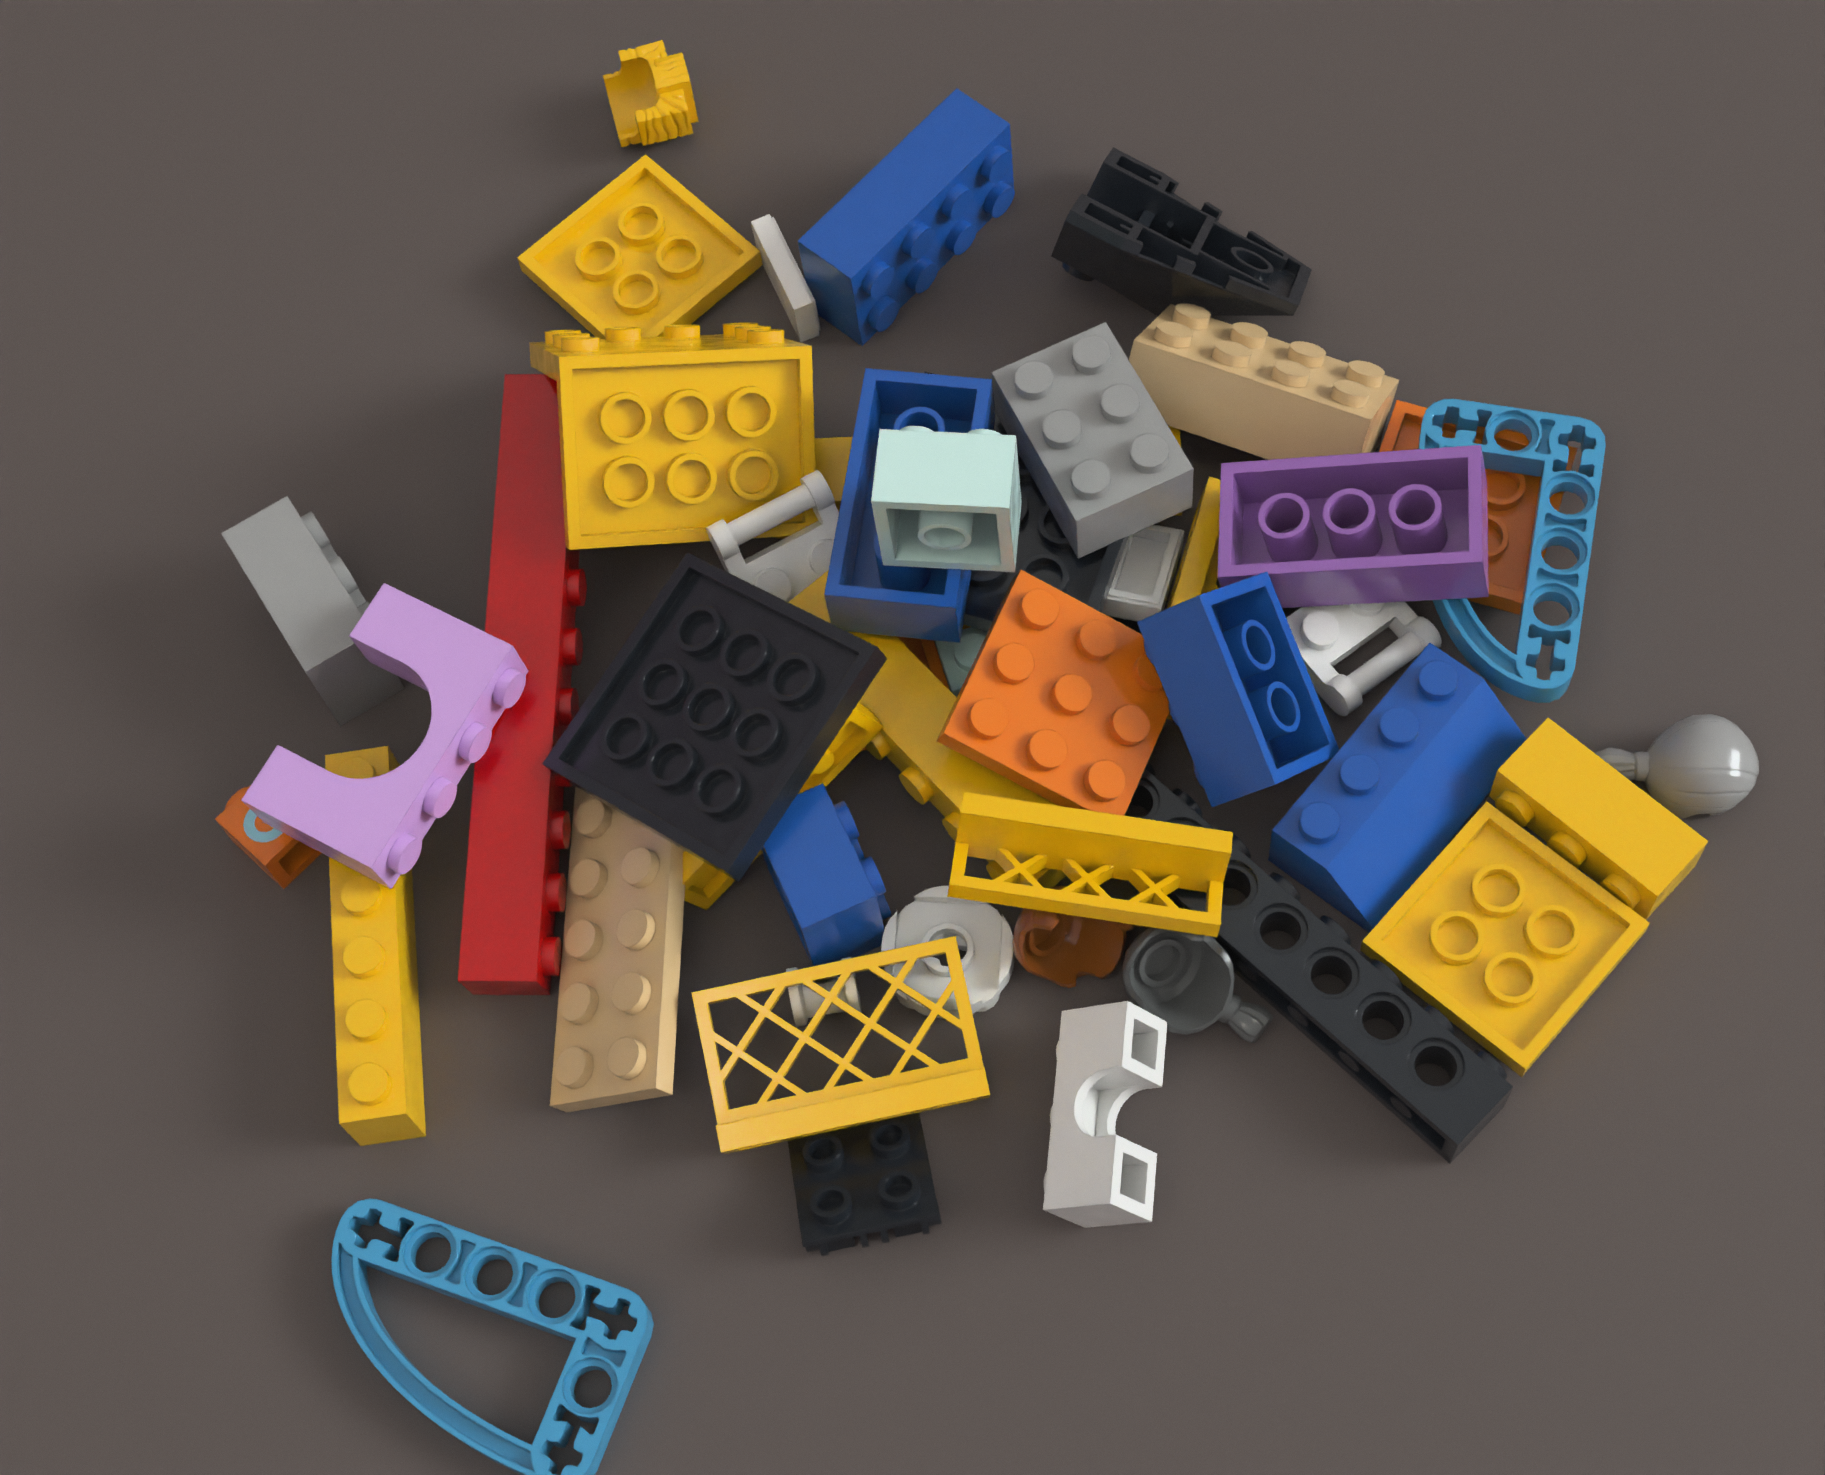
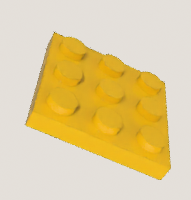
M646 154L517 257L521 271L595 337H599V339H605V328L640 327L641 338L664 337V326L691 325L763 265L761 253L755 246Z
M1486 801L1363 939L1360 951L1370 959L1379 960L1388 966L1403 985L1426 1003L1439 1010L1449 1021L1522 1077L1642 937L1650 922Z

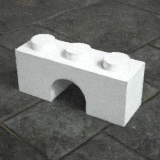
M1129 1001L1064 1010L1061 1013L1059 1041L1056 1046L1057 1066L1054 1098L1050 1111L1051 1129L1047 1171L1044 1176L1043 1210L1084 1228L1152 1222L1157 1153L1116 1135L1115 1125L1122 1105L1131 1095L1141 1090L1162 1087L1167 1022Z

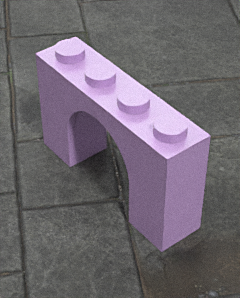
M383 583L349 637L370 663L429 692L431 720L423 742L416 752L396 769L380 776L363 779L339 776L277 745L247 790L242 801L265 824L392 889L399 876L409 872L417 862L422 850V840L435 819L443 817L451 808L456 798L457 784L469 765L480 760L487 751L492 737L491 730L505 708H511L519 700L525 687L526 675L529 671L513 645Z

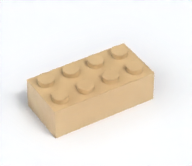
M1180 303L1176 306L1170 304L1133 341L1129 361L1167 425L1268 460L1375 452L1379 447L1399 383L1398 379L1384 375L1385 371L1373 363L1360 360L1347 363L1326 356V351L1313 343L1295 341L1290 344L1269 337L1268 332L1258 325L1246 322H1237L1232 325L1211 318L1210 312L1205 308L1188 303Z

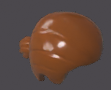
M1053 886L1050 889L1061 890L1067 886ZM1023 908L1014 928L1012 943L1016 959L1027 972L1057 985L1072 988L1076 987V979L1078 977L1090 975L1104 979L1116 969L1123 956L1126 932L1133 930L1135 927H1152Z

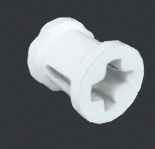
M852 957L842 958L841 960L850 959ZM787 968L786 972L798 970V968ZM853 973L837 997L862 1013L856 974ZM839 977L816 981L815 983L830 992ZM803 984L788 987L796 1027L805 1026L808 1019L814 1017L825 999ZM832 1004L826 1015L844 1011Z

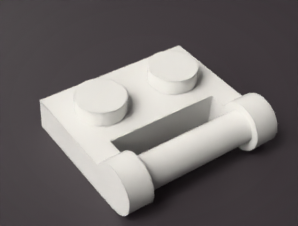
M819 470L800 478L801 485L743 516L729 523L721 519L706 527L708 537L726 572L789 602L829 570L839 511L835 505L830 487ZM810 508L813 509L818 519L817 522L743 559L739 545Z
M1406 602L1301 607L1286 618L1316 692L1340 716H1347L1362 705L1363 695L1416 656L1418 657L1429 643L1437 648L1441 647L1442 644L1441 636L1434 624L1424 617L1417 616ZM1388 627L1399 638L1348 676L1339 674L1333 668Z

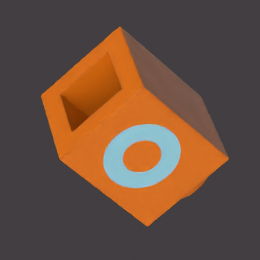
M250 786L244 787L229 799L225 810L215 820L248 857L279 886L285 889L321 852L265 824L242 801Z

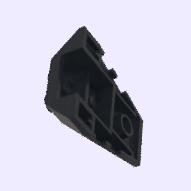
M1114 147L1103 161L1087 196L1081 194L1071 208L1051 257L1063 262L1062 267L1070 275L1084 281L1096 279L1154 315H1160L1170 304L1176 306L1180 303H1188L1205 308L1210 312L1211 316H1293L1300 304L1312 269L1257 233L1249 231L1247 236L1244 237L1220 224L1218 220L1223 211L1209 202L1204 203L1202 209L1199 210L1174 193L1179 184L1177 181Z

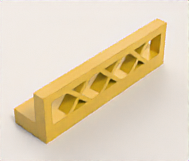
M963 792L947 897L1217 937L1221 926L1223 882L1232 853L1233 832ZM967 856L994 860L1006 873L994 880L964 876ZM1045 868L1061 870L1073 883L1061 890L1044 888L1033 875ZM1111 878L1127 880L1140 893L1129 900L1111 898L1099 885ZM1178 888L1207 892L1205 912L1179 908L1167 895Z

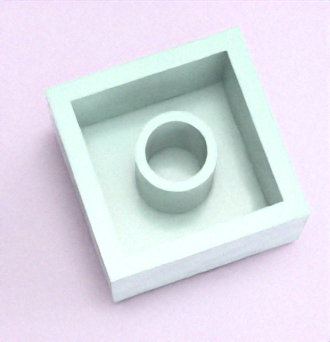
M906 426L900 430L879 429L871 504L883 565L1015 572L1022 503L1016 435H1002L990 429H975L968 433L935 432L922 426Z

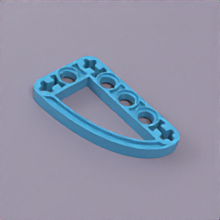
M1442 399L1434 402L1425 411L1421 424L1418 449L1481 445L1485 469L1532 475L1541 478L1515 653L1509 651L1491 635L1479 620L1467 598L1432 601L1451 640L1468 663L1480 675L1499 689L1518 698L1536 703L1552 702L1559 699L1567 691L1576 665L1606 448L1605 435L1598 425L1591 420L1581 417L1460 399ZM1444 423L1456 425L1455 438L1442 436ZM1477 426L1485 427L1482 444L1475 443ZM1504 429H1515L1527 437L1529 445L1519 451H1509L1499 446L1494 436ZM1571 441L1581 443L1580 449L1582 454L1577 472L1565 471L1569 456L1568 443ZM1568 491L1579 496L1585 508L1576 514H1563L1553 508L1550 503V497L1555 493ZM1550 546H1563L1574 553L1577 563L1568 569H1555L1545 563L1541 552ZM1543 601H1555L1566 608L1569 613V619L1561 625L1550 626L1537 619L1533 608ZM1541 644L1553 646L1549 669L1552 673L1549 680L1537 678V670L1534 668L1541 650Z
M369 1198L357 1201L350 1206L339 1221L333 1241L331 1261L334 1288L341 1311L352 1334L367 1357L387 1381L412 1405L452 1436L487 1458L520 1475H557V1464L549 1458V1453L553 1446L564 1448L569 1442L574 1427L567 1421H561L565 1411H569L581 1421L597 1424V1427L593 1434H589L580 1426L573 1448L582 1455V1460L578 1467L566 1465L561 1475H595L652 1336L654 1326L652 1313L641 1297L627 1288L383 1200ZM378 1217H380L379 1224L391 1235L402 1238L399 1251L392 1244L378 1239H372L365 1248L366 1242L358 1235L359 1229L362 1225L373 1226L377 1222ZM435 1237L448 1240L451 1254L446 1265L438 1271L431 1273L419 1270L416 1264V1255L422 1243ZM399 1255L398 1261L394 1262L393 1260ZM496 1259L509 1262L512 1266L513 1276L507 1289L495 1295H487L480 1292L477 1278L481 1268L489 1261ZM367 1266L574 1342L532 1445L500 1430L462 1407L432 1384L408 1360L387 1332L376 1311L369 1290ZM556 1282L569 1283L574 1287L576 1296L570 1311L557 1318L544 1316L539 1308L540 1295L544 1289ZM593 1292L599 1294L592 1302L597 1309L611 1315H619L624 1306H629L628 1314L637 1323L632 1332L621 1330L616 1340L611 1339L612 1331L604 1322L587 1316L591 1304V1294ZM586 1318V1328L584 1330L578 1329ZM592 1370L606 1372L610 1376L612 1384L607 1400L600 1406L593 1408L580 1406L574 1394L575 1385L579 1378Z

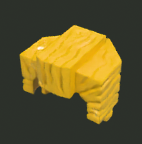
M663 40L641 45L635 49L628 48L627 50L618 51L621 61L620 70L613 74L603 75L621 147L629 146L630 143L633 145L642 143L643 146L655 142L659 143L675 139L678 136L683 137L693 134L691 123L699 121L683 53L667 56Z

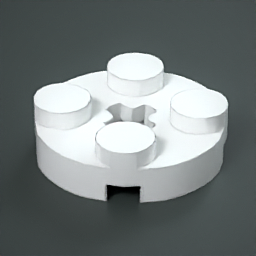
M949 886L932 887L914 896V902L906 905L899 914L896 911L889 919L882 937L881 952L956 936L958 949L967 951L964 958L961 959L972 1014L984 1012L994 1007L999 1000L1001 991L1008 984L1014 968L1013 935L1003 914L1001 916L998 910L989 903L947 897ZM934 957L919 959L903 983L936 1004L951 981L948 966H942L940 960ZM905 963L886 966L884 970L896 978ZM900 990L896 992L900 1003L907 1008L915 1009L926 1016L930 1014L931 1011ZM953 992L943 1009L959 1018Z

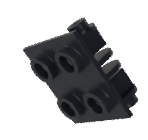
M919 1112L788 1140L803 1248H806L807 1253L820 1250L823 1257L829 1255L831 1251L854 1247L855 1236L860 1237L862 1248L869 1247L868 1234L880 1231L882 1243L890 1242L888 1229L894 1228L896 1237L920 1232L926 1235L930 1234L929 1226L942 1224Z

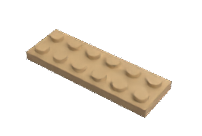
M576 786L550 1106L564 1112L673 1095L685 885H683V852L685 850Z

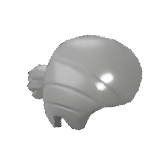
M1713 714L1692 715L1675 722L1653 741L1647 752L1635 751L1633 754L1616 748H1607L1596 752V755L1627 779L1644 781L1651 797L1680 819L1697 814L1715 816L1725 813L1735 807L1749 794L1755 786L1759 774L1758 756L1749 738L1736 724L1724 717Z

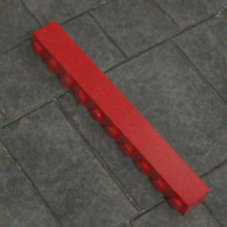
M505 374L485 632L513 645L529 672L526 675L525 687L519 700L511 708H505L491 730L492 737L487 751L480 760L474 763L458 982L473 995H550L551 976H559L561 972L562 942L560 937H554L556 912H563L566 906V878L564 873H558L560 849H568L570 844L571 821L569 812L563 810L564 787H572V784L555 775L542 763L579 711L578 693L576 688H571L572 666H579L582 661V633L580 628H575L576 606L585 605L587 584L584 569H579L580 549L569 550L565 546L557 381L545 374Z

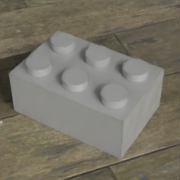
M1106 322L991 372L995 413L1007 434L1016 435L1017 452L1077 558H1081L1115 541L1192 508L1194 468Z
M286 496L221 533L305 673L340 726L405 689L398 676L370 663L349 637L370 604L368 601L366 602L359 591L358 585L341 557L337 556L312 511L300 517L292 502Z

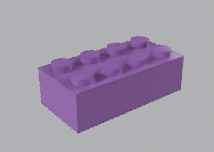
M1481 445L1221 463L1218 580L1221 587L1268 572L1282 608L1489 597L1487 478Z

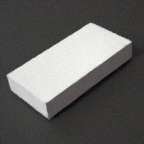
M770 214L751 221L756 248L761 253L763 267L800 342L819 336L821 329L815 299L775 218H771Z
M1152 525L1129 535L1102 613L1107 616L1140 621L1163 611L1183 548L1185 531Z

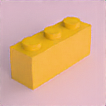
M1547 718L1497 770L1489 797L1495 801V806L1499 811L1519 826H1527L1546 841L1550 849L1574 867L1580 868L1599 883L1601 887L1645 920L1696 866L1708 843V840L1550 718Z

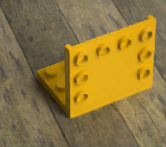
M757 322L724 323L723 334L700 335V325L664 326V337L641 338L640 327L605 328V339L590 337L589 333H581V330L544 331L545 342H529L531 367L557 381L565 546L569 550L710 541L706 527L721 519L729 523L797 488L801 485L800 478L816 471L812 346L784 338V329L758 326ZM810 508L754 538L790 536L817 522V517L813 509Z

